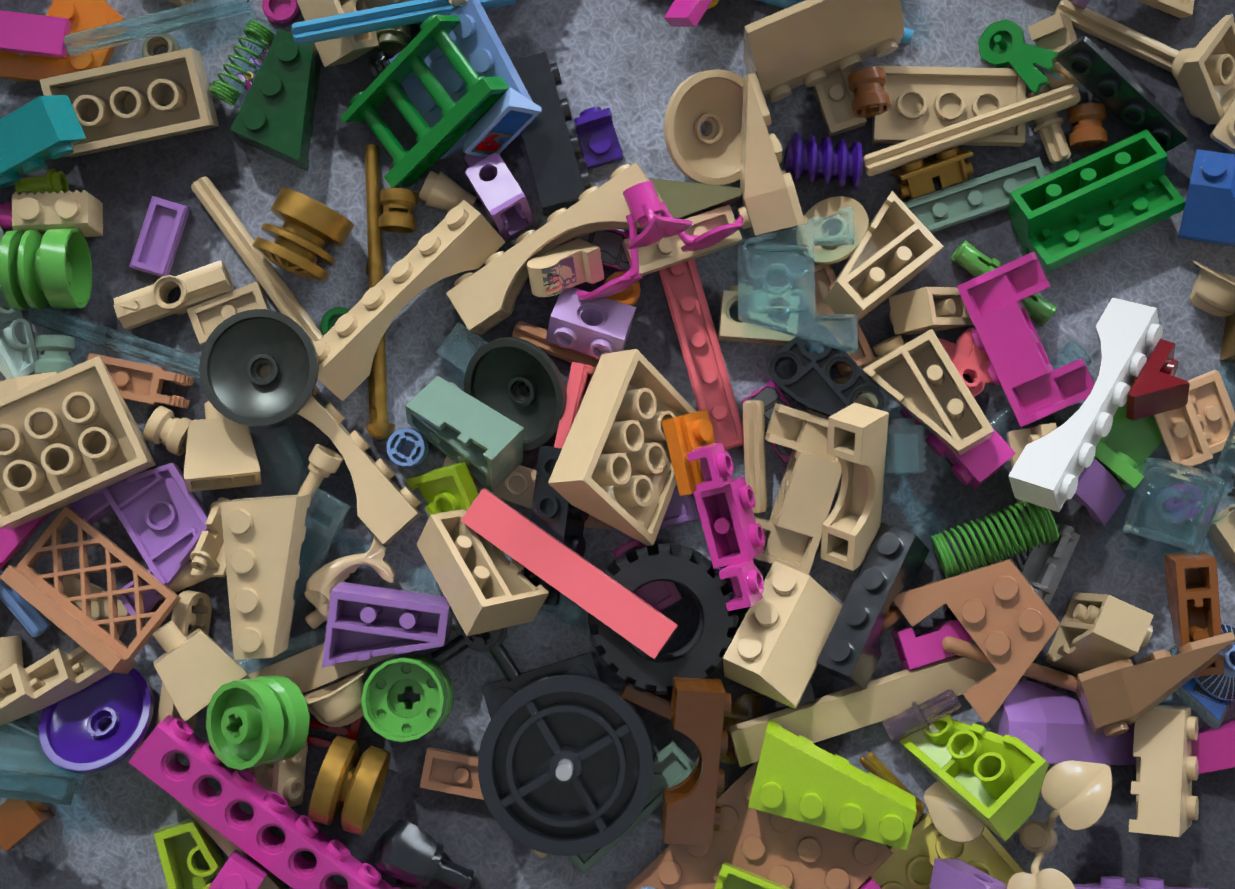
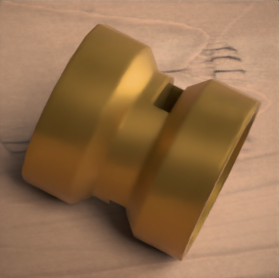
M402 188L382 189L380 191V203L383 205V214L379 216V230L390 233L416 232L417 220L413 213L414 208L418 206V193Z

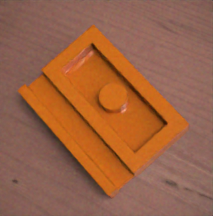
M707 409L661 421L680 496L693 494L697 490L696 485L704 482L699 459L688 462L687 453L692 452L693 449L715 444L713 426Z

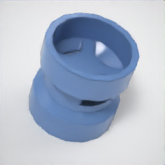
M408 428L397 430L389 437L387 442V454L395 464L408 469L421 466L427 460L430 452L426 438L417 431Z

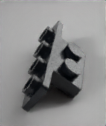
M1082 36L1058 53L1057 62L1135 134L1147 129L1165 152L1187 141L1189 133L1155 101L1156 96L1105 48L1099 49L1088 37Z
M541 446L539 449L530 521L583 557L586 549V541L583 537L584 524L589 514L571 505L548 484L562 448ZM524 567V576L535 587L541 584L549 592L543 604L550 606L558 605L560 592Z

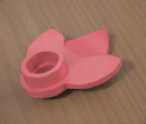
M970 327L958 337L955 344L941 338L938 339L962 379L964 380L963 374H967L972 379L973 383H968L965 380L964 382L973 397H976L983 391L985 384L993 382L988 371V365L992 363L986 350L980 351L974 341L972 330L976 328Z

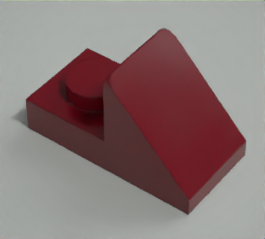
M1160 339L1127 394L1126 418L1137 420L1187 405L1190 383L1187 380L1175 377L1179 361L1174 360L1175 343Z

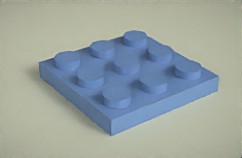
M469 0L450 15H457L461 22L448 35L479 77L502 76L509 87L532 101L480 1ZM437 46L424 59V62L454 102L459 101L467 93L465 91L467 85ZM402 51L389 59V62L391 63ZM412 72L401 84L408 98L429 127L435 126L442 119L440 116L442 111ZM468 132L441 157V160L448 159L463 149L464 136Z

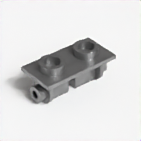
M1060 523V525L1056 524L1059 534L1058 541L1051 542L1050 544L1047 543L1046 545L1040 542L1039 548L1033 544L1034 548L1030 551L1021 571L1044 603L1050 604L1080 538V535L1074 532V528Z

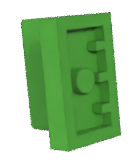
M1127 402L1123 407L1119 406L1113 416L1111 430L1106 437H1101L1094 457L1116 479L1123 490L1135 489L1144 478L1138 470L1163 441L1157 424L1151 416L1137 420L1126 418Z

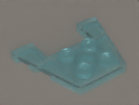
M854 207L839 209V213L825 218L818 216L809 219L806 224L788 230L780 229L738 242L739 320L846 352L857 353V314L816 315L814 246L854 245Z

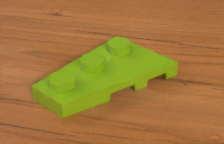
M466 462L418 473L406 479L410 488L413 491L418 488L429 503L425 507L429 515L461 509L467 512L478 496Z

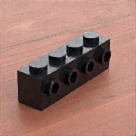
M542 52L513 60L512 63L533 103L541 107V112L526 126L521 135L543 214L548 216L559 209H568L579 201V196L591 188V183L587 170L579 171L576 157L582 156L577 134L569 135L566 125L567 121L572 120L567 98L559 100L556 86L562 85L557 63L549 64L547 53Z

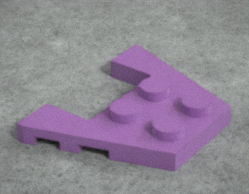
M174 463L135 474L127 478V480L115 483L66 505L91 525L114 510L147 563L148 571L168 588L190 561V554L195 549L201 532L209 531L211 533L205 525L209 513L195 492H187L184 474L179 466ZM142 579L143 586L149 585L146 581ZM134 580L121 589L134 588ZM157 590L143 592L144 613H149L163 596ZM135 595L119 596L129 615H136Z

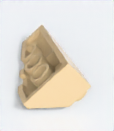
M756 72L743 77L740 201L742 207L737 208L738 218L742 215L744 219L742 229L749 228L750 234L754 236L805 223L791 174L786 173L785 170L781 171L779 163H782L783 150L774 133L769 134L767 126L772 124L771 116Z

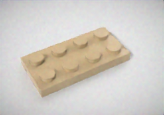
M875 66L885 70L887 82L883 88L889 94L891 108L883 114L872 117V143L899 144L1025 100L1026 83L1015 69ZM1025 123L962 145L1022 147L1025 144Z

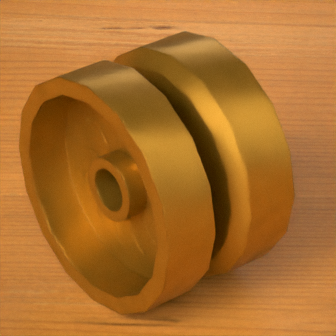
M338 735L329 747L317 776L309 806L308 818L329 826L338 818L342 810V829L363 836L369 827L379 802L390 765L391 753L390 751L371 746L362 754L358 762L360 750L357 741Z

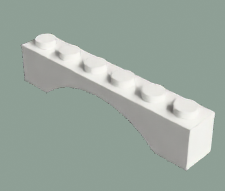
M1116 298L1111 299L1096 325L1102 360L1099 376L1093 390L1081 408L1063 425L1045 437L1025 446L1008 476L1015 498L1059 512L1066 499H1071L1074 496L1081 472L1084 467L1088 468L1092 464L1101 437H1106L1109 434L1117 408L1119 406L1123 407L1127 402L1130 385L1134 378L1139 376L1146 364V357L1151 348H1155L1162 338L1163 327L1159 325L1157 308Z

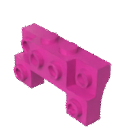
M1035 252L1024 255L957 286L976 328L972 330L974 341L980 351L986 350L992 363L988 365L989 374L996 386L1002 385L1020 427L1087 399L1095 385L1083 357L1053 369L1022 302L1023 299L1050 288Z
M722 443L693 449L692 452L687 453L688 462L699 459L704 477V482L697 484V490L693 493L713 569L727 566L718 572L720 580L730 578L734 598L726 603L727 611L751 607L763 598L762 593L764 591L762 574L753 562L754 558L764 552L763 547L765 546L763 528L759 523L756 524L753 512L755 496L751 486L746 485L744 477L731 478L734 471L733 462L730 454L724 450Z

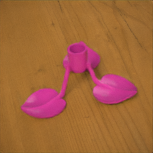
M652 181L636 184L623 191V196L631 213L626 216L630 233V242L627 244V248L631 249V268L623 276L609 281L592 292L576 290V294L580 300L606 297L619 293L642 279L641 273L639 274L638 248L655 244L662 238L678 235L683 243L686 244L681 247L682 252L705 249L721 242L739 230L744 224V219L740 215L734 223L716 227L700 236L687 235L684 231L693 226L692 221L673 218L667 210L665 202H660ZM636 223H639L641 229L645 228L638 236Z

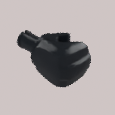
M397 820L375 844L374 867L383 875L398 878L396 881L398 885L425 888L429 882L431 883L435 880L453 889H468L474 874V870L467 869L443 858L444 845L436 842L425 830L408 821Z

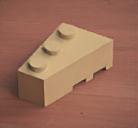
M892 191L824 298V302L850 328L927 268L944 246Z
M933 329L862 369L877 387L958 456L994 437L992 426Z
M464 509L430 515L416 545L466 636L532 622L549 592L541 584L535 587L521 573L523 566L516 560L510 562L495 545L462 523L461 519L466 514Z
M1074 592L1044 661L1077 676L1080 673L1127 659L1137 654L1140 647H1144L1150 640L1153 632V626L1150 623L1154 615L1111 595Z
M1158 704L1135 721L1133 757L1136 758V782L1131 781V795H1136V820L1129 819L1128 832L1180 837L1192 825V820H1198L1199 800L1198 796H1192V780L1197 781L1199 762L1197 756H1192L1191 740L1197 741L1198 718L1191 716V706Z

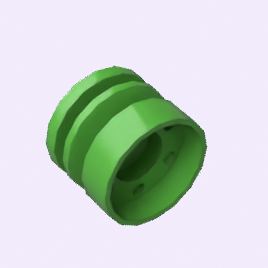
M78 228L49 229L44 235L39 230H27L25 232L23 230L6 231L0 243V285L8 305L15 311L31 308L41 310L46 308L48 304L55 309L86 307L92 291V261L88 243L84 234Z
M414 655L386 661L374 669L364 684L361 703L364 717L373 731L387 740L407 742L428 735L443 725L452 711L455 694L452 680L442 666H438L430 658ZM411 687H413V693L420 694V701L414 702L413 707L410 700L404 699V693L411 691Z

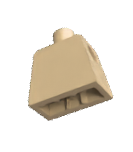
M210 401L204 404L206 419L192 420L188 425L184 465V481L187 492L262 485L260 466L248 426L226 418L213 407Z
M171 620L153 633V637L166 652L153 662L154 667L184 722L207 706L213 694L223 684L241 680L247 675L245 669L200 628L185 637Z

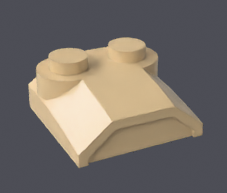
M1233 14L1225 15L1195 48L1182 49L1172 64V74L1178 82L1186 108L1193 117L1200 118L1209 125L1219 122L1235 97V23Z

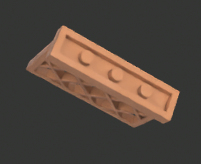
M68 506L62 509L16 567L9 565L0 576V579L109 671L127 675L137 663L134 660L135 656L181 599L175 592ZM71 520L78 526V542L61 544V530ZM87 534L90 535L93 538V540H87ZM102 545L105 548L106 565L89 567L88 547ZM79 548L80 569L63 571L62 551ZM53 552L54 573L40 574L32 567L42 554ZM115 557L118 558L121 562L115 563ZM130 568L133 571L134 588L116 590L115 570ZM106 571L108 592L90 594L89 574ZM80 575L81 596L68 598L64 594L63 578ZM54 579V585L48 580ZM142 579L146 581L149 585L143 586ZM157 590L166 598L156 612L144 613L143 592ZM134 594L136 615L118 617L117 596ZM108 598L109 619L96 621L91 617V600ZM82 602V608H80L76 603ZM136 621L137 636L127 647L119 640L118 624ZM109 625L110 632L103 626Z

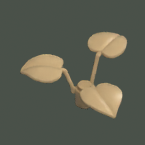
M1072 760L1058 763L1049 769L1045 775L1041 791L1044 801L1055 809L1050 812L1046 823L1031 820L1015 831L1020 834L1022 845L1027 850L1035 853V858L1031 865L1032 874L1025 872L1014 874L1008 882L1007 889H1075L1072 881L1061 871L1048 868L1039 872V866L1041 861L1045 859V854L1052 852L1057 845V834L1054 828L1056 827V818L1059 815L1068 828L1076 831L1093 826L1103 816L1112 792V773L1108 765ZM939 781L935 782L925 791L924 801L931 819L944 837L955 842L965 843L977 839L983 833L985 824Z

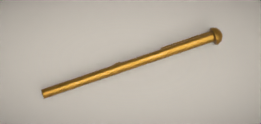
M374 144L364 146L368 248L366 274L369 278V289L384 278L382 230L378 228L379 216H381L379 146ZM385 333L374 355L371 372L368 376L370 424L366 425V429L370 436L379 440L390 437L396 424L388 423Z

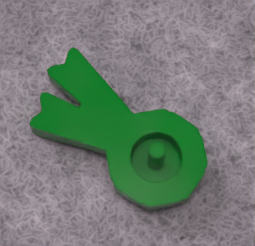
M1005 19L988 25L978 40L979 53L982 59L997 68L1011 64L1035 95L1039 94L1042 86L1050 84L1049 79L1035 65L1050 73H1055L1058 52L1026 44L1024 31L1013 21Z

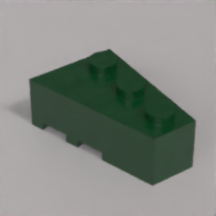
M280 28L278 29L230 129L241 142L306 171L309 168L308 158L311 137L313 135L314 108L317 101L321 58L313 43L298 46L295 44L291 33Z

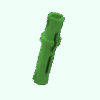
M966 240L958 246L950 260L966 269L974 277L1001 267L1000 261L996 258L990 259ZM1038 294L1022 300L1028 315L1040 326H1043L1057 309L1054 304H1051Z

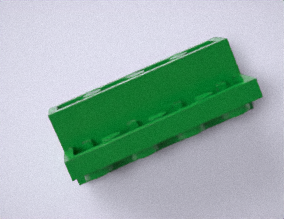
M1146 129L1009 193V216L1013 230L1025 254L1035 252L1046 274L1184 210L1186 201L1164 175L1168 155L1151 133Z

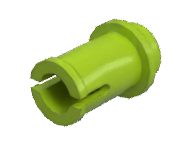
M49 169L46 174L20 177L21 181L15 184L16 193L25 192L29 194L33 192L36 194L39 191L43 194L47 191L51 194L53 191L59 193L62 190L66 193L69 190L66 175L64 172H57L55 169Z

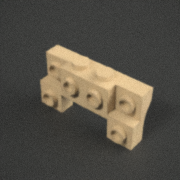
M775 403L764 440L791 448L792 451L770 520L755 517L756 524L759 523L763 528L765 546L763 547L764 552L754 559L770 564L777 561L809 575L822 536V524L832 512L830 508L835 494L839 495L842 481V470L838 458L826 454L828 419Z

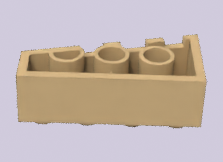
M312 493L243 498L220 503L234 660L273 658L288 649L295 604L293 596L296 580L299 579V557L301 544L305 539V518L307 508L310 507Z

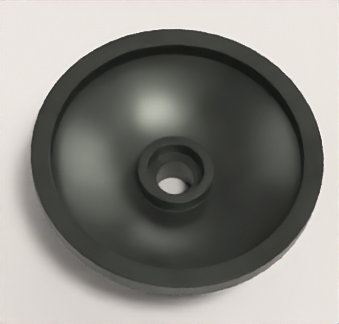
M252 309L239 312L220 323L205 342L199 364L202 388L213 407L226 418L252 427L276 425L297 414L312 396L319 372L316 348L307 332L290 317L266 309ZM264 365H270L272 369L270 376L267 378L260 376V369Z
M499 338L478 349L469 361L465 372V393L524 428L523 451L538 448L557 434L559 420H561L565 410L566 389L557 366L541 348L520 338ZM526 384L529 386L530 392L527 390Z

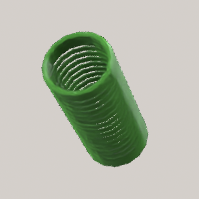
M1022 501L1021 504L1015 503L1014 507L1009 505L1008 510L1006 508H1002L1001 512L996 510L995 515L993 513H989L988 517L983 515L982 520L976 518L975 522L970 520L969 525L963 523L962 527L957 525L956 530L950 528L949 532L944 530L943 534L939 532L930 537L934 552L937 554L945 577L951 578L960 575L961 572L950 549L947 537L953 546L961 570L965 573L968 571L956 545L954 535L959 542L969 570H974L960 532L965 538L976 569L981 568L978 557L983 567L988 566L986 558L989 564H994L993 557L996 562H1000V553L1002 559L1007 560V554L1013 558V550L1017 555H1020V549L1026 553L1027 547L1033 550V544L1039 548L1040 542L1046 545L1047 543L1050 544L1051 542L1058 541L1059 534L1050 509ZM1024 504H1025L1026 507L1028 508V512H1029L1030 518H1029L1027 512L1025 511ZM1018 508H1019V509L1021 510V512H1022L1023 519L1021 518V516H1020V514H1019V512H1018ZM1011 510L1014 512L1016 516L1017 523L1012 516ZM1005 513H1006L1007 516L1009 517V521H1010L1011 527H1010L1008 521L1006 520ZM999 516L1001 517V519H1002V521H1003V525H1004L1005 531H1004V529H1003V527H1002V525H1001V523H1000V521H999ZM992 518L996 522L998 532L996 531L993 525ZM986 521H987V523H988L989 526H990V529H991V533H992V535H993V538H992V536H991L989 530L987 529ZM979 523H980V525L982 526V528H983V530H984V533H985L987 542H986V540H985V538H984V536H983V534H982V532H981V530H980ZM973 526H974L975 530L977 531V534H978V537H979L981 546H980V544H979V542H978V540H977V538H976V536H975V534H974ZM967 530L969 531V533H970V535H971V538H972L974 547H975V549H976V552H975V550H974V548H973V546H972V543L970 542V540H969V538H968Z

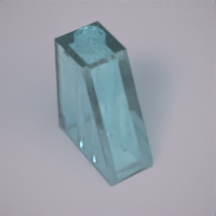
M17 719L1 725L0 798L71 806L74 791L83 790L86 774L72 773L54 764L41 747L38 729Z

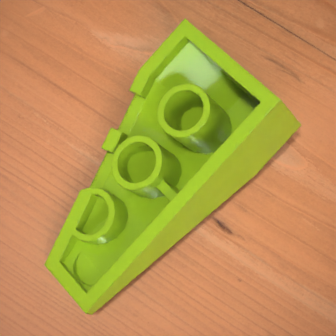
M928 707L899 715L885 728L892 738L1003 841H1006L1033 814L1049 764L1020 739L1007 734L1001 736L987 731L984 726L975 723L969 725L954 720L950 715Z

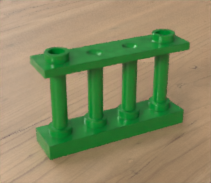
M435 14L427 18L420 26V33L365 91L359 92L350 99L348 103L350 107L340 116L344 123L365 121L392 157V165L394 167L384 176L391 188H403L415 184L510 88L502 76L479 77L448 35L461 22L457 15ZM437 46L467 85L465 89L467 93L459 101L454 102L424 62V59ZM412 72L442 111L440 114L442 119L435 126L429 127L400 87V84ZM388 97L417 135L416 141L418 143L410 151L404 150L376 111Z

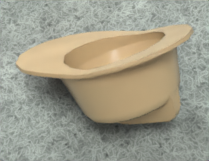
M1193 261L1200 269L1190 295L1191 304L1215 316L1223 317L1234 314L1235 276L1217 272L1197 261Z
M368 668L356 671L339 682L304 693L303 696L306 699L308 710L320 723L329 727H343L364 716L361 703L364 683L361 676L368 671Z

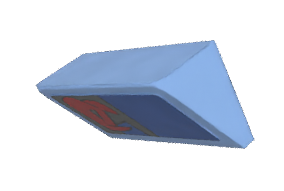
M510 87L464 136L463 152L481 157H488L493 153L500 154L541 112V107Z

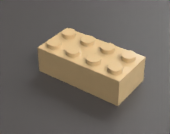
M193 48L40 79L44 96L68 95L86 137L85 140L72 146L73 153L64 157H78L220 127L212 94L209 91L210 86L202 54Z

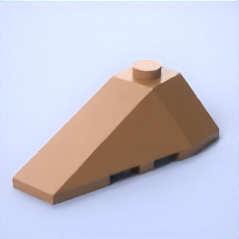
M1229 632L1187 643L1178 649L1179 654L1171 655L1170 651L1163 649L1152 652L1137 665H1133L1131 659L1127 658L1078 674L1076 693L1094 736L1104 733L1106 738H1110L1127 732L1129 730L1127 725L1133 724L1231 650L1235 643L1234 633Z

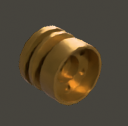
M282 187L270 209L279 219L284 221L282 227L263 223L261 229L275 240L271 242L256 237L252 246L264 254L271 263L301 278L314 279L325 283L330 274L315 263L319 261L334 266L336 260L323 248L325 244L340 248L344 247L354 224L326 205L302 193Z

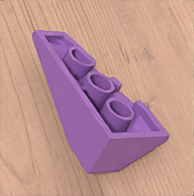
M1019 680L991 718L992 733L1001 736L1007 734L1020 739L1048 763L1058 764L1073 760L1106 765H1136V758L1133 757L1134 723L1127 725L1129 728L1127 732L1115 737L1106 738L1104 733L1094 736L1079 700L1033 681Z

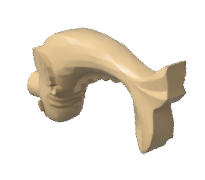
M376 536L373 538L369 551L333 560L314 572L308 579L305 597L316 609L308 614L305 620L313 629L328 619L331 590L340 582H344L346 578H349L350 573H354L359 566H369L382 579L390 583L395 581L396 573L392 566L384 559L387 553V546L382 544Z

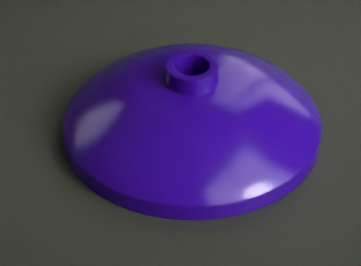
M134 668L128 675L112 672L83 690L43 708L39 721V740L46 756L60 768L79 774L99 772L125 759L142 741L152 720L154 699L148 682Z

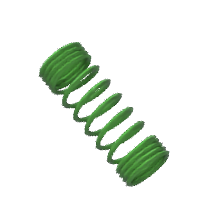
M250 19L243 29L246 37L238 38L242 47L233 46V50L238 56L228 55V59L232 64H223V68L227 73L219 72L217 74L222 82L214 80L209 88V91L214 96L233 106L236 105L235 103H237L242 93L226 82L220 75L229 77L244 86L247 84L232 74L225 66L234 68L249 77H252V75L238 66L231 57L239 59L253 68H257L255 64L244 58L236 48L244 50L258 59H262L260 55L250 50L241 39L251 42L266 51L267 48L254 39L265 45H271L273 37H275L274 32L253 19Z

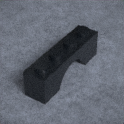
M881 523L816 662L833 676L861 688H867L882 655L880 637L888 609L903 588L908 585H914L930 551L916 534Z

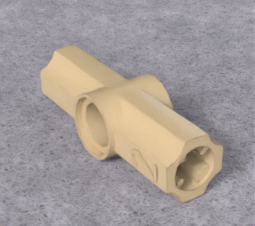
M220 260L178 276H163L157 279L153 285L114 298V309L123 328L130 330L173 314L187 313L186 309L234 291V283L225 263ZM175 287H180L181 296L179 300L169 304V292Z

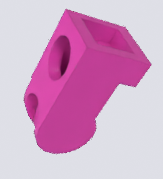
M943 620L937 623L933 630L917 635L914 634L912 627L891 631L903 669L909 670L956 655L942 648V640L947 636L970 643L972 641V637L959 620Z

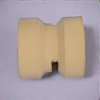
M159 406L148 419L144 428L143 438L154 445L163 443L169 452L181 456L186 451L188 425L192 420L186 417L181 419L175 418L172 410Z

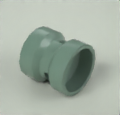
M63 335L35 336V349L41 355H39V359L35 362L34 374L60 373L74 367L71 356H69L75 350L74 337Z

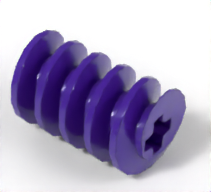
M795 132L786 146L782 170H785L786 173H788L789 169L793 170L794 179L798 182L803 173L808 172L811 184H814L819 174H823L825 186H829L833 177L838 176L839 188H844L848 179L852 178L854 190H858L863 170L862 146L860 141H854L849 150H847L845 139H839L834 148H832L830 137H824L819 146H817L816 137L812 134L802 144L800 133Z

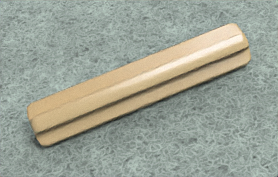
M747 400L742 405L746 485L751 486L755 496L753 512L762 513L767 509L764 402L761 400Z

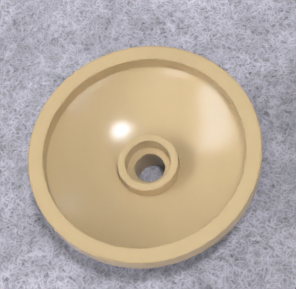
M720 69L698 72L678 86L667 105L664 117V138L668 153L673 163L686 177L700 184L720 186L740 179L743 78L733 72ZM701 123H704L706 128L704 135L700 131Z

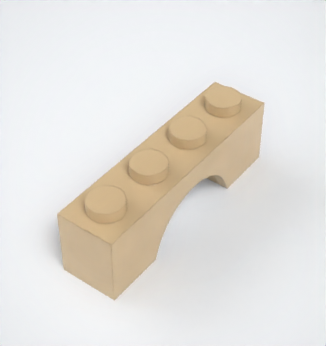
M853 403L828 417L826 454L838 458L842 470V481L836 504L822 524L820 559L852 571L862 565L881 525L889 419L888 412L858 403Z

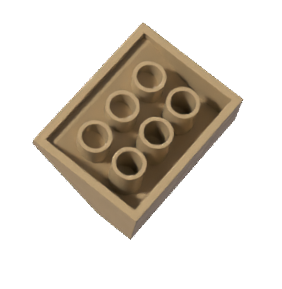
M805 0L748 24L744 29L743 57L748 74L756 72L765 100L770 99L771 102H776L789 96L792 93L791 89L805 84L806 87H812L827 79L826 74L838 69L841 72L853 70L863 63L862 59L876 54L878 58L886 56L898 48L897 44H900L904 34L901 0Z
M638 349L602 354L548 484L576 508L643 544L652 546L655 543L677 484L661 421L696 412V410Z
M100 356L0 398V529L12 530L156 465L139 427Z

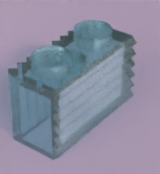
M914 418L891 419V422H888L884 477H911L924 473L928 469L924 465L928 461L924 458L927 452L923 449L927 445L923 441L926 438L923 434L926 428L923 425H915Z

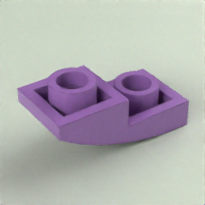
M1094 458L1090 467H1084L1081 472L1072 500L1085 506L1091 519L1105 527L1126 495L1116 479Z

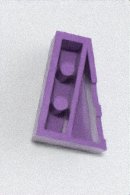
M340 582L331 590L322 667L353 660H368L381 655L393 653L396 655L444 646L451 634L453 610L444 596Z

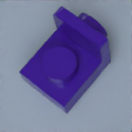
M592 107L582 111L579 114L580 117L574 119V126L587 169L590 170L623 160V153L613 125L610 108L601 110L600 107Z

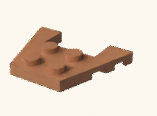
M1011 559L900 592L893 600L912 627L942 605L947 604L994 666L995 671L963 693L984 723L991 720L1060 625V622Z

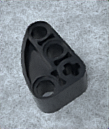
M819 325L807 327L776 352L769 361L768 371L772 380L788 396L814 412L830 417L855 403L856 399L864 393L874 395L878 401L876 409L883 411L884 399L880 390L825 327ZM813 336H816L818 340L821 336L825 338L823 341L825 350L819 354L816 350L812 353L807 351L810 348L808 340ZM784 360H792L797 364L796 374L790 379L784 380L779 378L776 372L779 363ZM838 364L848 365L853 372L851 379L844 384H838L831 380V370Z

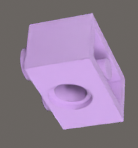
M574 287L565 288L559 294L550 316L546 341L563 348L594 356L597 359H600L602 354L623 351L636 307L605 297L580 300L576 290H584Z

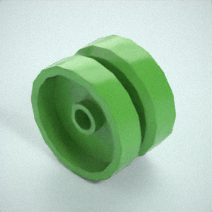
M269 675L223 684L213 694L207 708L206 729L209 743L217 758L227 767L244 770L293 758L304 746L309 733L310 716L306 699L299 687L287 677Z

